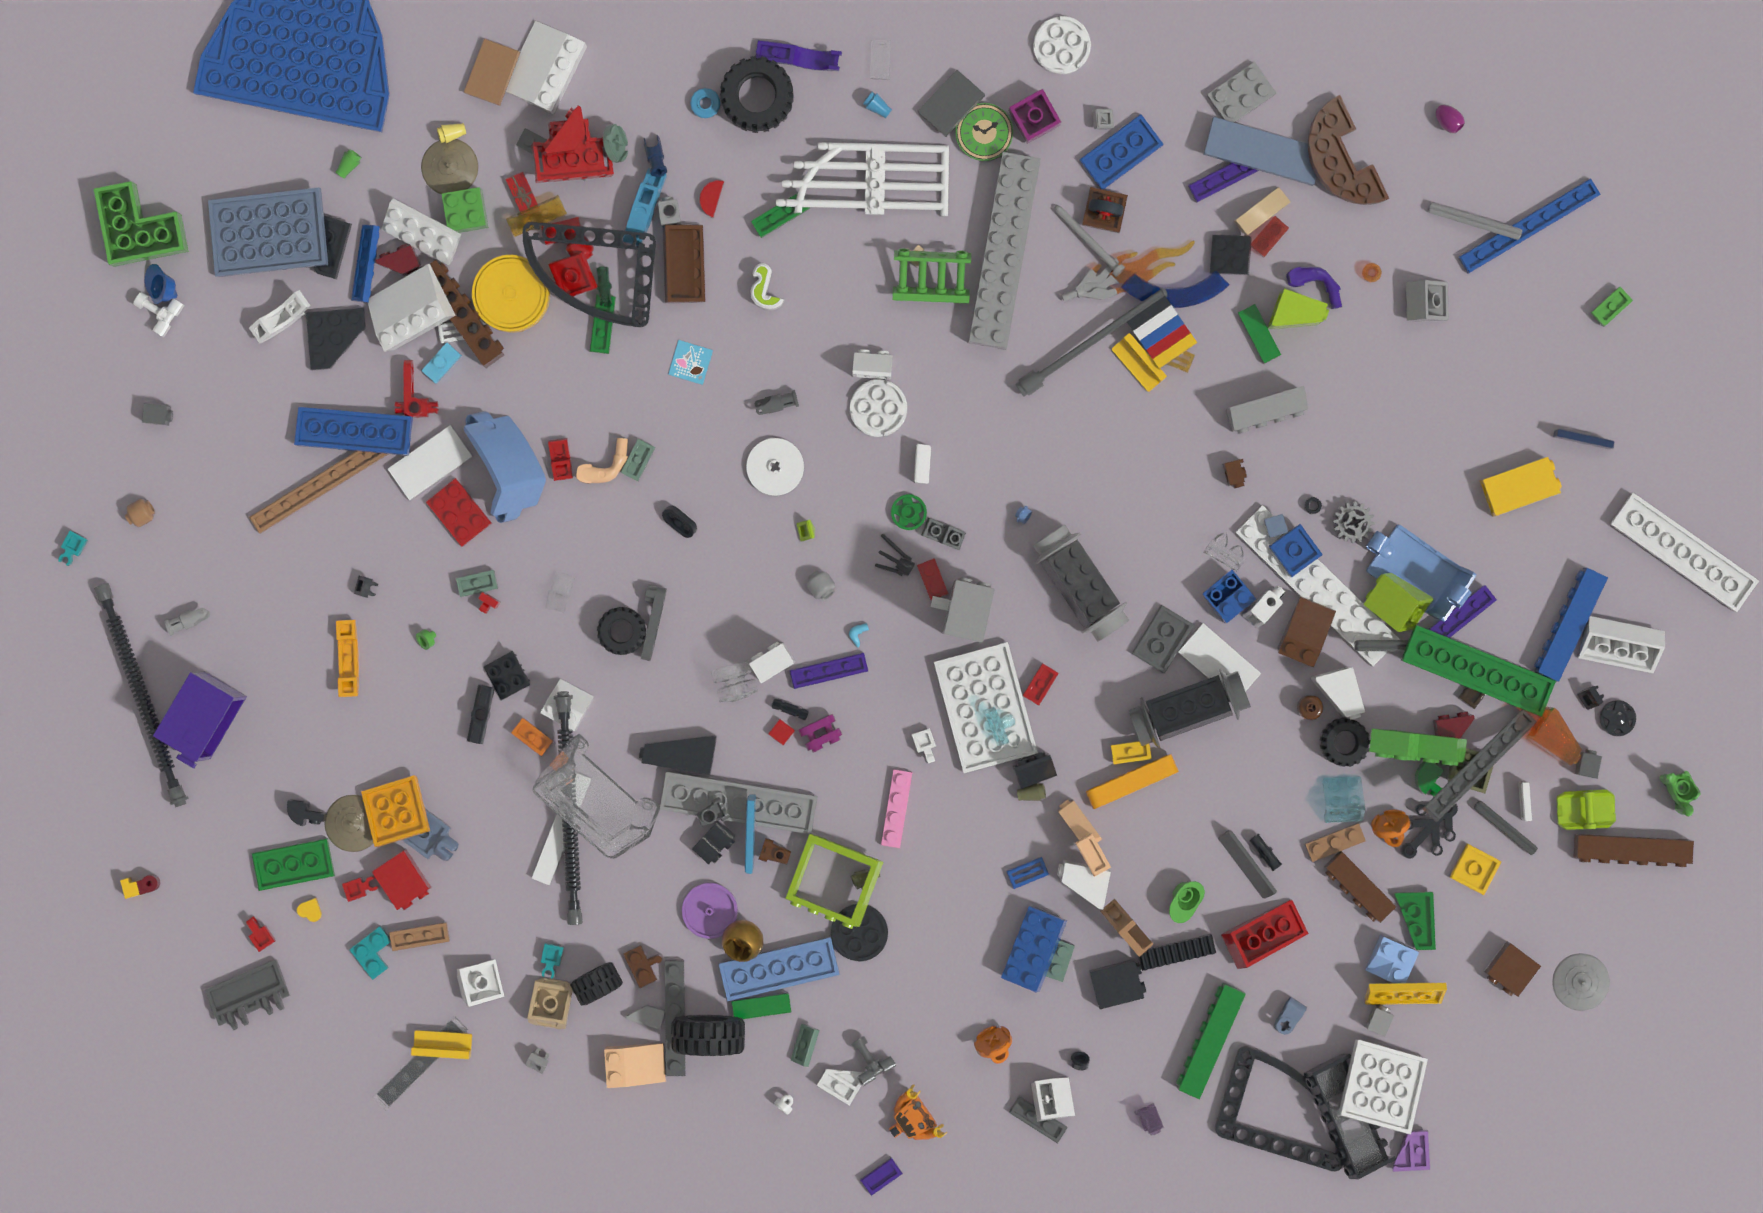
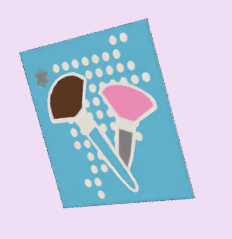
M678 340L668 375L703 385L713 350Z

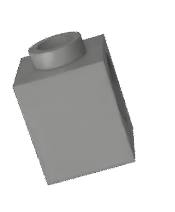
M673 197L662 198V201L658 202L662 227L665 225H680L681 219L677 199L673 200ZM673 207L675 209L674 214L666 216L664 214L665 208Z
M1382 1005L1379 1008L1373 1006L1365 1028L1385 1037L1394 1017L1393 1014L1389 1013L1391 1009Z

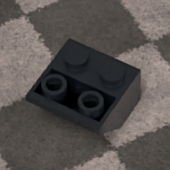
M1042 751L1034 754V758L1027 761L1026 758L1015 761L1016 765L1013 766L1021 789L1057 776L1049 753L1045 754Z

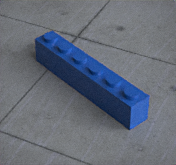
M1589 568L1579 570L1575 578L1577 581L1574 588L1571 587L1567 594L1568 602L1559 611V615H1561L1559 621L1555 622L1551 628L1552 635L1550 640L1547 639L1542 649L1544 652L1541 657L1537 658L1534 667H1536L1534 672L1556 682L1560 681L1608 577Z

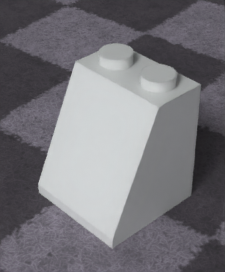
M1344 667L1311 677L1312 682L1341 716L1351 720L1361 717L1360 713L1365 712L1353 667Z
M1063 860V863L1058 865L1057 875L1060 877L1061 882L1097 908L1104 909L1111 871L1108 869L1094 877L1087 864Z

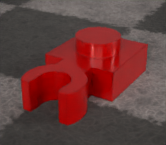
M375 876L368 877L365 882L360 877L343 883L342 886L347 901L350 902L367 896L366 890H377L379 886H370V881L375 879Z

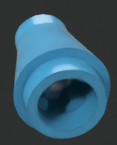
M871 92L863 102L866 109L884 118L892 111L878 93Z

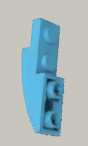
M648 168L643 183L641 182L625 231L647 233L667 174L661 177L651 176L650 168ZM629 234L624 235L623 242L632 244L634 241L633 236ZM636 235L637 242L635 246L639 247V243L644 241L639 239L640 235Z

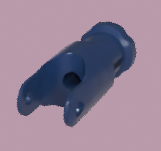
M657 135L658 144L654 147H648L644 138L647 161L651 165V176H664L667 173V167L663 163L664 153L659 136Z

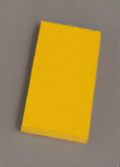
M1447 983L1369 984L1364 1000L1366 1005L1441 1004L1447 991Z

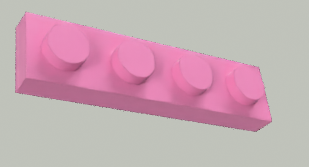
M893 769L881 842L883 846L900 848L912 772Z

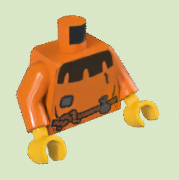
M911 1085L905 1093L899 1096L896 1102L894 1118L897 1123L888 1128L894 1138L903 1132L909 1139L913 1138L914 1140L942 1138L947 1134V1132L943 1133L940 1130L944 1124L937 1126V1122L918 1096L921 1091L914 1092L913 1088L915 1085Z

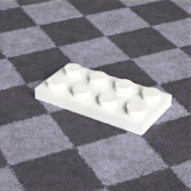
M394 198L389 203L381 229L447 265H450L453 261L461 237L460 233Z

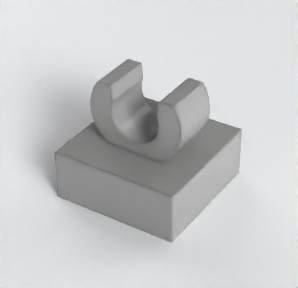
M537 1048L534 1053L530 1054L526 1066L543 1074L549 1062L547 1061L549 1053H546L545 1057L542 1058L538 1055L540 1049Z

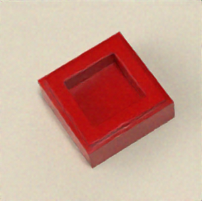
M779 719L769 732V735L784 745L795 730Z

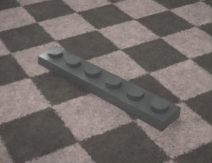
M684 960L665 961L666 1076H686V1056L677 1054L671 1049V1023L675 1017L685 1016Z

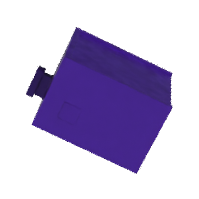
M205 671L202 673L190 672L153 737L181 752L182 754H178L176 759L195 769L197 766L195 762L212 758L247 696Z

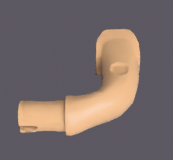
M617 438L611 467L597 468L591 464H583L578 466L576 478L580 482L587 484L610 482L616 478L628 459V439Z

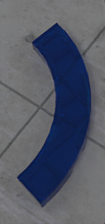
M1214 271L1210 276L1195 285L1184 288L1164 289L1167 291L1166 298L1173 308H1183L1203 303L1215 297L1230 284L1217 271ZM1135 272L1121 285V288L1140 301L1146 300L1161 288L1145 281Z

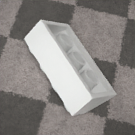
M1590 616L1583 630L1578 658L1654 673L1665 649V631Z

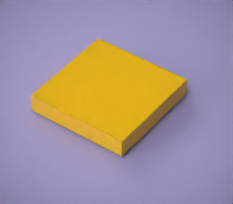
M1466 843L1449 877L1485 895L1502 861Z

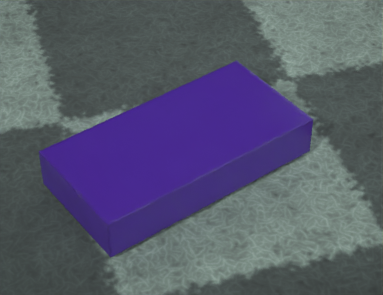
M891 1157L861 1178L860 1181L872 1196L902 1175L903 1172Z

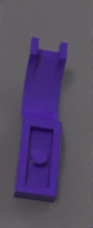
M758 40L755 56L756 58L767 57L768 60H774L778 64L793 65L805 69L839 71L838 61L839 56H842V51H817L796 45Z

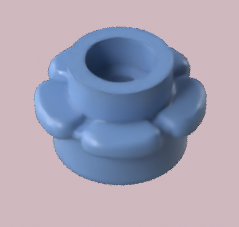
M1028 506L1020 507L1015 515L1017 522L1025 524L1031 517L1032 511L1028 509Z

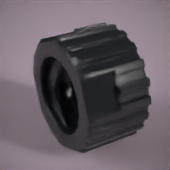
M1311 497L1305 502V508L1309 514H1316L1322 509V503L1317 497ZM1315 501L1318 504L1316 510L1309 508L1310 502Z

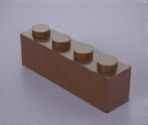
M1342 851L1338 852L1324 866L1327 869L1325 874L1332 881L1336 879L1340 883L1338 887L1346 895L1350 893L1354 897L1352 901L1359 908L1363 906L1368 911L1366 915L1373 922L1377 920L1381 923L1396 908L1394 903Z

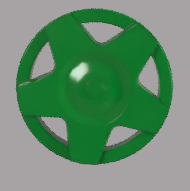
M912 494L900 496L895 500L891 508L893 522L904 530L919 528L927 516L925 503L918 496ZM912 498L918 500L920 503L914 504ZM901 499H903L902 505H896ZM924 510L923 519L921 520L919 513ZM894 514L900 517L899 522L896 521ZM909 523L915 525L913 527H906Z

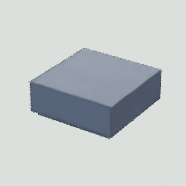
M1283 514L1264 519L1269 538L1288 532Z

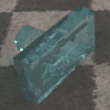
M995 707L983 710L997 746L1009 743L1004 729L1015 725L1013 716L1010 714L1000 718Z

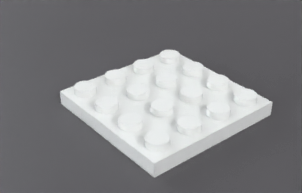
M1355 1039L1338 1115L1411 1134L1428 1059Z

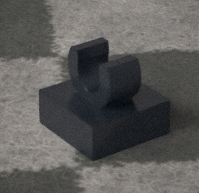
M359 575L354 594L368 598V595L375 596V593L370 592V587L373 585L378 586V583L372 581L373 579Z
M1598 685L1591 686L1577 694L1587 710L1597 707L1604 702L1602 700L1604 695H1599L1596 690L1599 688Z

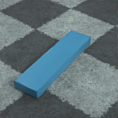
M753 794L748 795L746 809V874H752L754 869L756 795Z

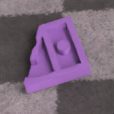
M1427 1130L1412 1131L1411 1134H1406L1392 1166L1393 1172L1430 1170Z

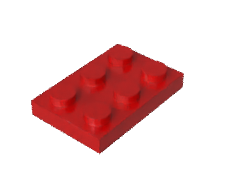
M457 478L426 501L461 547L465 546L492 524Z

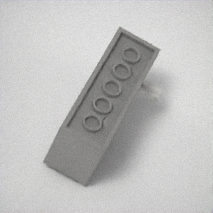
M960 577L953 582L950 600L933 596L931 607L947 611L942 634L983 643L995 591L994 588H991L990 583L980 581L977 584H972V579Z

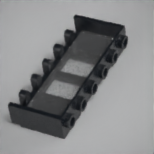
M1340 1054L1303 1074L1306 1078V1084L1312 1092L1313 1100L1322 1113L1321 1119L1328 1127L1329 1137L1337 1148L1336 1153L1341 1159L1345 1174L1349 1179L1359 1180L1395 1161L1396 1158L1395 1156H1387L1384 1147L1388 1145V1142L1385 1138H1380L1377 1133V1129L1380 1126L1338 1115L1349 1069L1346 1060L1351 1058V1054Z

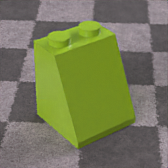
M1284 288L1278 295L1267 328L1271 330L1317 326L1327 319L1329 309H1327L1328 304Z
M1385 573L1378 577L1376 580L1377 585L1368 592L1365 597L1367 600L1363 605L1397 632L1413 630L1414 625H1417L1434 598L1395 574Z

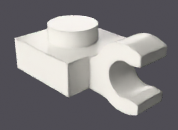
M930 728L912 734L918 753L924 751L928 764L934 762L935 759L931 748L936 747Z

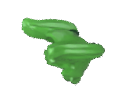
M1684 771V773L1679 775L1674 773L1660 775V782L1667 787L1671 798L1675 801L1676 812L1688 817L1692 816L1694 809L1689 803L1698 799L1701 792L1694 784L1689 771Z

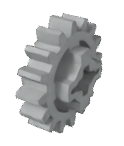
M1349 502L1345 503L1346 508L1340 506L1339 510L1341 512L1334 514L1338 517L1337 520L1332 521L1337 524L1333 529L1340 531L1337 536H1344L1343 541L1345 542L1350 538L1351 543H1355V539L1358 542H1362V537L1369 538L1367 532H1373L1374 530L1370 526L1375 525V522L1371 521L1374 515L1368 514L1370 508L1363 509L1364 504L1361 503L1357 506V502H1353L1352 506ZM1354 510L1363 513V516L1357 515ZM1346 513L1345 522L1341 523L1342 517ZM1352 517L1354 520L1361 519V521L1356 523V527L1354 525L1346 526V524H1349L1352 521ZM1366 522V527L1362 532L1361 527ZM1344 529L1351 530L1354 535L1346 533Z

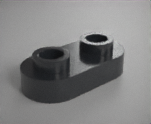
M670 505L662 512L663 520L683 537L690 538L697 532L696 523L676 506Z

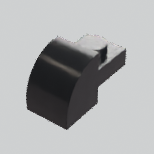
M293 799L287 801V813L290 819L300 826H305L307 819H309L311 824L320 825L321 822L326 821L327 813L309 810L310 802Z

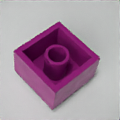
M1043 89L1012 105L1008 110L1026 144L1061 125V120Z

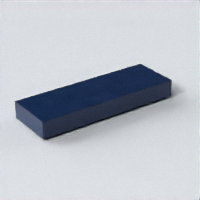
M1562 429L1555 430L1553 435L1554 438L1605 449H1613L1615 443L1612 440Z

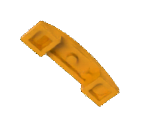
M356 620L336 621L339 662L338 697H358L359 653Z

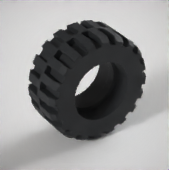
M751 56L750 59L745 60L743 58L739 60L738 64L734 63L730 67V71L725 73L724 80L720 86V99L728 119L734 125L741 127L742 130H750L752 133H758V131L767 132L773 127L774 129L777 128L782 121L786 120L794 102L793 86L786 70L780 67L776 61L768 60L767 57L756 58V56ZM750 78H765L774 87V102L765 111L751 112L744 108L739 100V90L742 84Z
M722 1015L675 1017L671 1023V1049L677 1054L690 1056L740 1054L745 1049V1022L742 1018Z

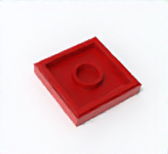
M584 252L548 264L556 284L572 296L598 287Z

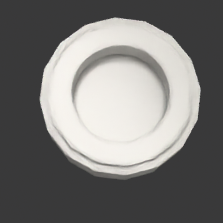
M789 1094L784 1095L781 1099L777 1098L774 1102V1105L787 1115L793 1110L791 1108L793 1098Z

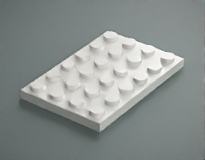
M1008 642L934 662L963 773L1038 753Z

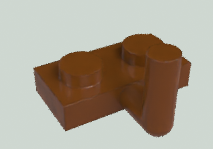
M641 945L623 953L639 988L657 980L651 965L660 963L663 960L662 954L647 958Z

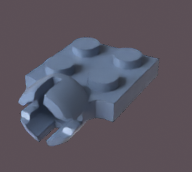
M425 809L430 831L403 839L402 841L427 859H430L432 855H436L443 861H448L453 856L450 851L456 852L459 844L449 836L451 827Z

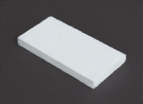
M450 425L412 451L409 456H405L389 467L388 471L407 498L412 500L473 456Z
M1204 623L1178 651L1180 655L1208 679L1219 675L1223 688H1225L1219 669L1226 674L1238 671L1245 692L1261 674Z

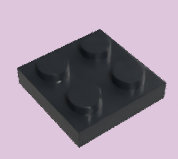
M1212 235L1210 273L1249 275L1252 237Z

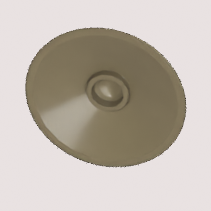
M455 139L446 144L445 142L441 143L439 140L433 143L424 153L421 162V172L426 184L439 194L466 190L472 186L477 177L478 160L473 149L465 142Z
M346 795L333 802L327 811V818L324 822L329 840L339 849L348 852H358L370 847L373 844V839L362 796Z

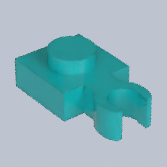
M70 530L61 545L65 552L59 556L58 561L62 562L63 558L67 557L68 562L66 566H70L73 562V555L80 556L88 539Z
M548 943L544 944L541 963H545L546 967L542 971V977L545 976L546 970L552 972L551 979L555 976L554 965L560 966L564 947Z

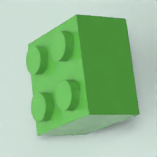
M480 187L442 193L447 227L458 233L489 228L483 191Z

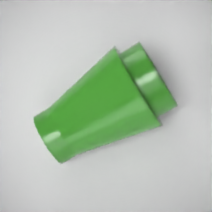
M348 149L347 152H344L335 172L345 179L360 164L362 157L353 150Z

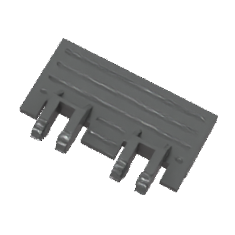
M277 960L270 961L205 990L218 1025L221 1026L227 1023L226 1014L233 1031L238 1028L234 1012L238 1011L242 1024L246 1026L249 1024L246 1014L262 1008L260 999H262L267 1014L271 1015L273 1014V1008L269 997L273 996L277 1008L283 1010L282 999L290 996Z

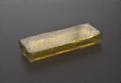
M559 195L506 218V221L514 237L523 234V227L527 222L547 223L567 214ZM534 225L526 228V232L534 229Z

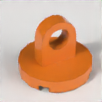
M1396 809L1386 810L1383 815L1380 816L1378 814L1371 822L1372 831L1377 837L1384 838L1388 845L1399 847L1404 840V833L1410 828V819L1404 811Z
M991 1026L984 1029L978 1034L977 1040L974 1042L977 1053L981 1057L991 1058L996 1064H1000L1008 1058V1049L1012 1044V1036L1004 1026H1000L1001 1028Z

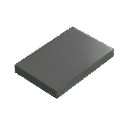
M956 70L918 110V113L941 134L947 137L985 97V94L960 71Z
M1161 605L1132 654L1165 674L1194 627V624Z

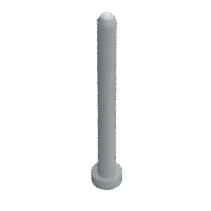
M1061 206L1055 207V212L1113 269L1112 274L1117 277L1125 269V266L1123 264L1118 265Z

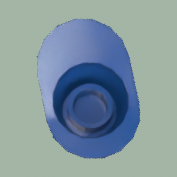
M157 264L150 265L146 270L144 282L154 304L177 298L175 280L164 274Z

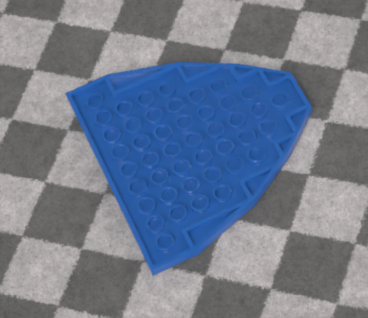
M234 0L201 54L193 94L382 133L390 92L383 35L370 1Z

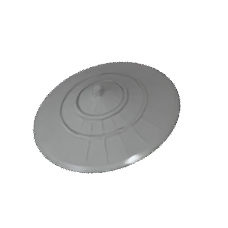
M1578 953L1566 957L1558 964L1553 974L1552 985L1556 997L1563 1005L1573 1010L1585 1011L1598 1006L1604 1000L1609 990L1610 979L1606 967L1599 959L1589 954Z

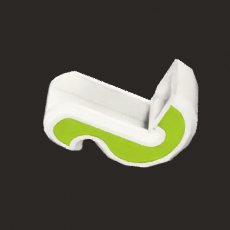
M765 263L756 265L752 274L754 278L759 279L751 287V299L756 306L764 310H776L783 305L784 300L766 295L772 270Z

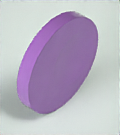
M703 883L694 887L687 894L682 905V917L685 925L693 934L701 938L714 939L723 936L724 930L737 919L738 906L734 895L726 887L717 883Z

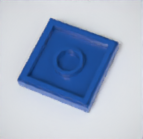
M1301 524L1269 546L1290 577H1293L1323 555Z

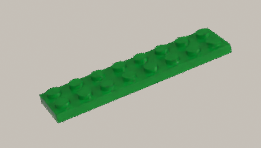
M1414 625L1401 659L1405 663L1540 717L1543 716L1556 683L1552 679L1418 625Z

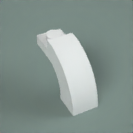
M300 290L296 291L278 308L259 318L249 329L257 341L263 343L300 319L310 307V304Z

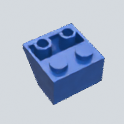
M1230 570L1202 593L1224 623H1228L1256 600L1255 596L1233 570Z

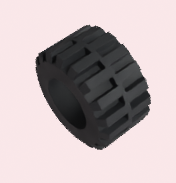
M627 607L612 608L605 612L598 622L597 637L600 640V644L612 654L627 655L635 652L645 640L646 627L644 619L633 609ZM617 620H626L632 625V637L626 642H617L611 636V626Z
M1347 718L1335 719L1322 730L1323 734L1319 740L1321 741L1320 749H1322V754L1328 761L1342 767H1351L1354 764L1361 763V760L1366 758V753L1370 749L1369 744L1371 740L1368 737L1370 735L1366 732V728L1358 721ZM1342 731L1351 732L1356 741L1354 749L1347 754L1338 752L1334 745L1336 736Z
M607 962L573 980L570 986L580 1005L583 1006L618 989L623 984V981L613 962Z

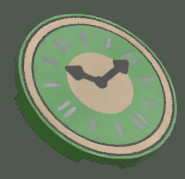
M989 103L977 104L956 126V140L960 149L968 157L979 161H991L1002 156V153L1008 150L1013 138V125L1007 113L1000 107Z

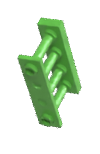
M907 248L894 250V260L900 261L899 285L897 287L893 286L892 300L969 303L970 292L969 289L964 288L965 263H971V253L963 250L956 252L910 251ZM907 261H919L918 286L908 287L906 285ZM927 262H938L937 287L927 288L926 286ZM946 262L957 263V283L954 289L945 287Z

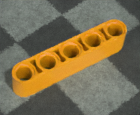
M1168 754L1087 790L1086 794L1092 808L1096 809L1179 772L1172 754Z

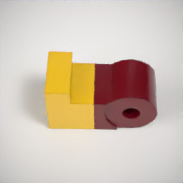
M154 874L147 875L142 880L132 882L131 877L120 880L125 899L155 891L160 887V879Z

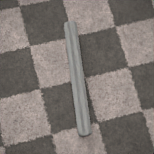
M1434 202L1430 204L1428 210L1431 214L1519 240L1522 234V229Z

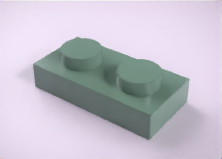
M638 439L621 473L639 482L656 447Z
M494 570L456 578L460 597L498 589Z
M1059 941L1046 977L1063 982L1075 945Z
M801 1024L791 1061L809 1067L820 1030L806 1024Z

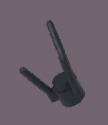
M881 534V537L903 558L898 560L880 550L878 553L896 563L895 567L897 569L877 563L875 567L900 576L903 574L908 576L915 565L911 561L912 558L906 555L884 534Z

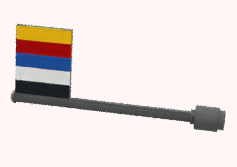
M1161 287L1159 291L1040 372L1037 371L1035 373L1032 370L1020 378L1019 382L1015 385L1023 397L1027 394L1031 395L1044 386L1042 382L1045 381L1047 376L1126 322L1159 369L1198 342L1166 298L1167 291Z

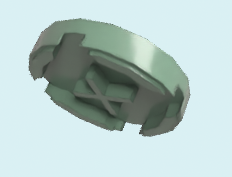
M616 124L606 126L603 134L606 154L612 162H623L628 155V150L625 151V146H628L626 134L621 126Z

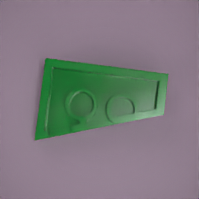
M1433 892L1395 893L1416 950H1436Z

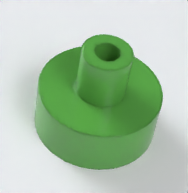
M423 629L416 634V640L423 649L428 650L434 646V638L436 637L434 631L429 632Z

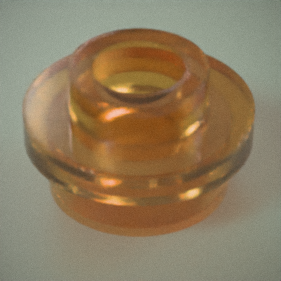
M1375 263L1367 264L1362 270V276L1368 282H1376L1382 274L1381 268ZM1371 269L1374 270L1375 275L1370 276L1368 274V271Z

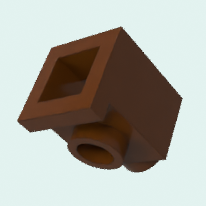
M1243 459L1223 464L1228 486L1233 485L1234 489L1245 486L1244 478H1247L1245 467H1241V463H1244Z

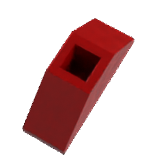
M579 105L575 109L570 108L565 115L567 120L564 125L559 123L554 130L556 136L553 140L549 138L543 145L545 151L542 154L544 156L572 153L586 135L582 109Z

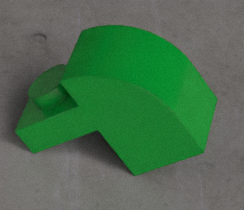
M1422 762L1415 773V784L1418 790L1425 795L1431 790L1429 794L1434 797L1442 789L1435 782L1444 770L1435 763Z

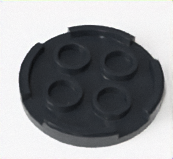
M857 904L849 905L839 913L852 918ZM870 905L866 908L860 927L853 926L852 929L842 925L843 922L837 919L832 923V943L838 953L847 959L858 962L870 960L876 957L886 945L888 939L886 920L876 908Z

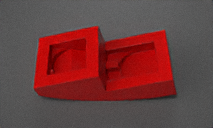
M568 439L549 440L548 445L554 481L573 478Z

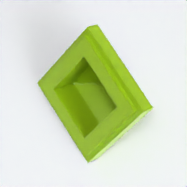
M811 520L796 523L801 542L815 538V527Z

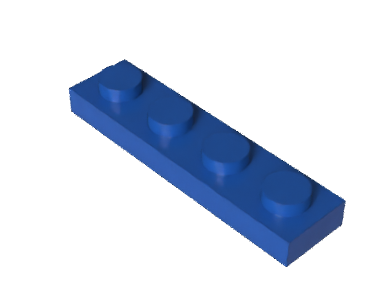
M362 225L351 301L369 303L380 226Z

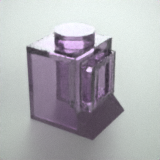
M1154 1103L1134 1111L1136 1115L1140 1116L1139 1119L1144 1131H1148L1151 1136L1160 1133L1161 1129L1164 1128Z

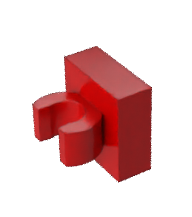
M482 592L478 598L483 601L479 610L487 614L490 607L496 609L501 603L485 592Z

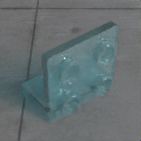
M1361 777L1323 778L1326 805L1325 823L1363 821L1365 803Z

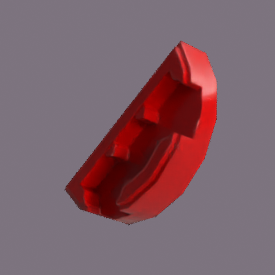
M716 180L709 182L700 193L701 208L706 215L714 218L724 181Z

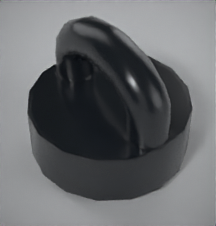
M1075 1052L1071 1056L1070 1065L1076 1070H1087L1090 1057L1085 1052Z

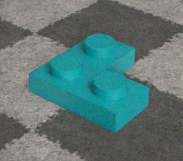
M381 926L350 949L372 980L389 968L377 953L391 942L390 937Z

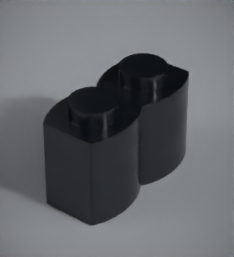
M718 820L692 850L708 865L711 862L715 864L722 856L720 852L724 848L728 850L735 843L733 838L736 835Z

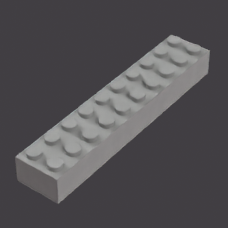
M1007 152L1002 153L969 337L970 344L1003 350L1007 349L1040 158Z

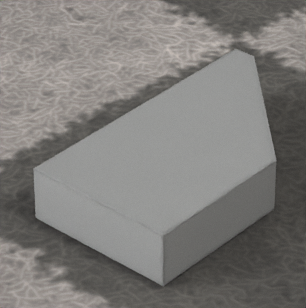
M646 1005L627 1015L626 1019L660 1029L665 1010Z

